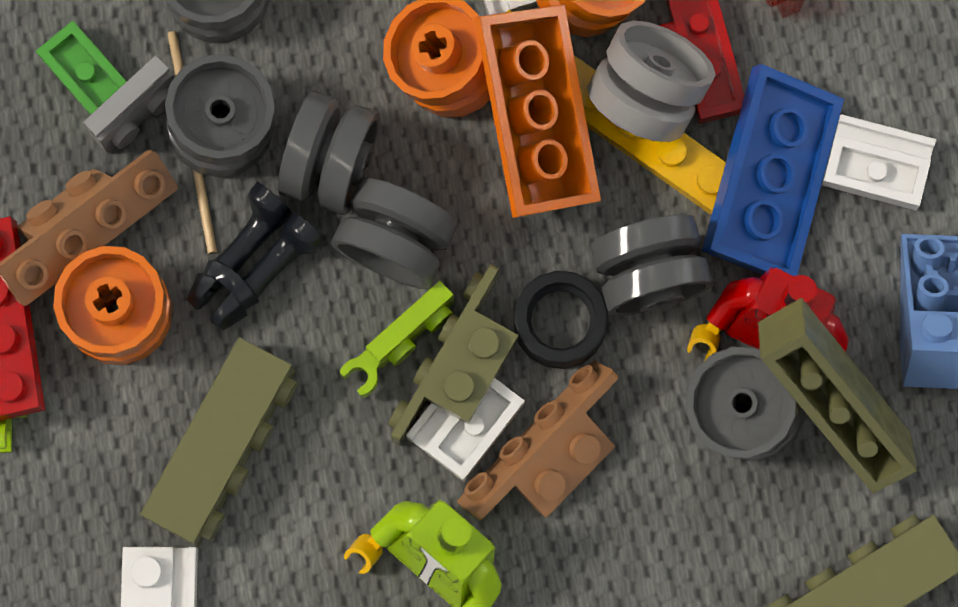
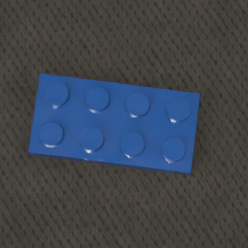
M760 64L752 67L702 252L761 275L770 268H778L792 276L798 274L844 98L766 65Z

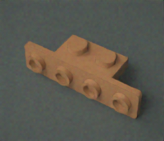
M147 150L113 177L96 169L80 172L66 183V190L52 200L38 203L28 211L27 219L17 226L26 243L0 262V277L21 305L27 306L56 284L64 268L81 253L105 246L177 190L176 182L155 151Z
M593 361L589 365L577 370L570 378L569 386L554 401L546 403L537 411L534 422L520 436L512 438L502 447L499 458L485 472L475 475L467 483L464 493L457 500V503L466 512L480 521L515 487L539 514L547 518L616 447L590 419L586 412L618 380L619 376L612 369L597 361Z

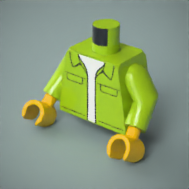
M440 499L429 507L422 503L411 501L398 503L371 528V535H360L344 554L345 560L352 553L362 555L366 560V564L358 573L365 574L369 572L381 557L383 547H385L452 607H492L501 591V580L494 566V545L446 502Z

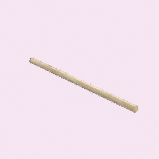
M177 31L168 32V39L176 76L183 67ZM193 170L208 254L218 253L204 176Z

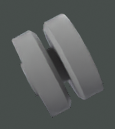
M634 20L622 23L606 50L608 58L602 59L587 86L589 98L600 113L615 125L633 135L660 142H671L680 139L696 111L694 105L701 103L716 76L713 64L698 47L668 28L650 22Z

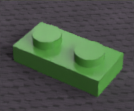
M71 21L36 50L41 60L89 115L96 111L127 82L74 21Z

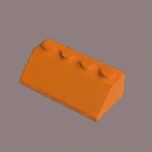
M565 5L476 17L475 22L512 218L601 201Z

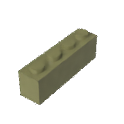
M802 298L758 322L761 360L872 493L917 471L910 431Z
M238 337L140 515L197 547H200L204 538L212 541L225 518V514L219 512L228 494L234 497L238 495L249 475V470L244 468V465L253 450L260 453L272 434L274 426L268 423L277 406L284 409L288 405L297 388L298 382L292 379L296 373L293 366Z
M913 514L889 529L895 537L879 548L873 540L847 556L852 563L851 566L838 574H835L832 568L828 567L804 582L809 592L792 601L787 593L766 607H905L958 573V551L934 514L923 521H920L917 515Z

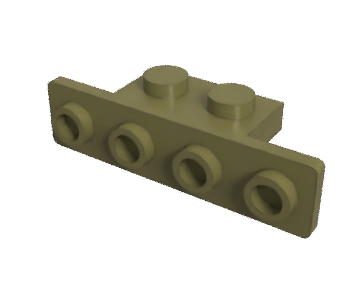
M490 264L484 275L479 272L474 274L463 294V298L468 300L460 317L451 314L439 334L438 340L444 344L435 360L427 356L414 377L413 383L419 385L410 403L402 399L394 410L388 426L394 428L391 439L392 442L399 446H402L406 439V434L413 427L427 401L469 424L518 340V334L479 313L499 279L500 269Z

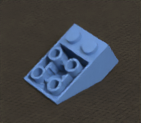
M901 234L900 359L903 387L958 389V236Z

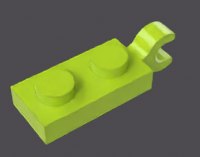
M438 281L372 340L361 355L350 359L342 366L340 374L344 379L358 370L364 371L368 375L367 382L357 390L361 398L368 397L375 391L378 385V370L380 368L382 369L389 362L394 366L402 363L416 349V345L412 342L424 330L428 329L431 333H434L446 323L451 314H453L449 309L454 304L453 293L441 281Z

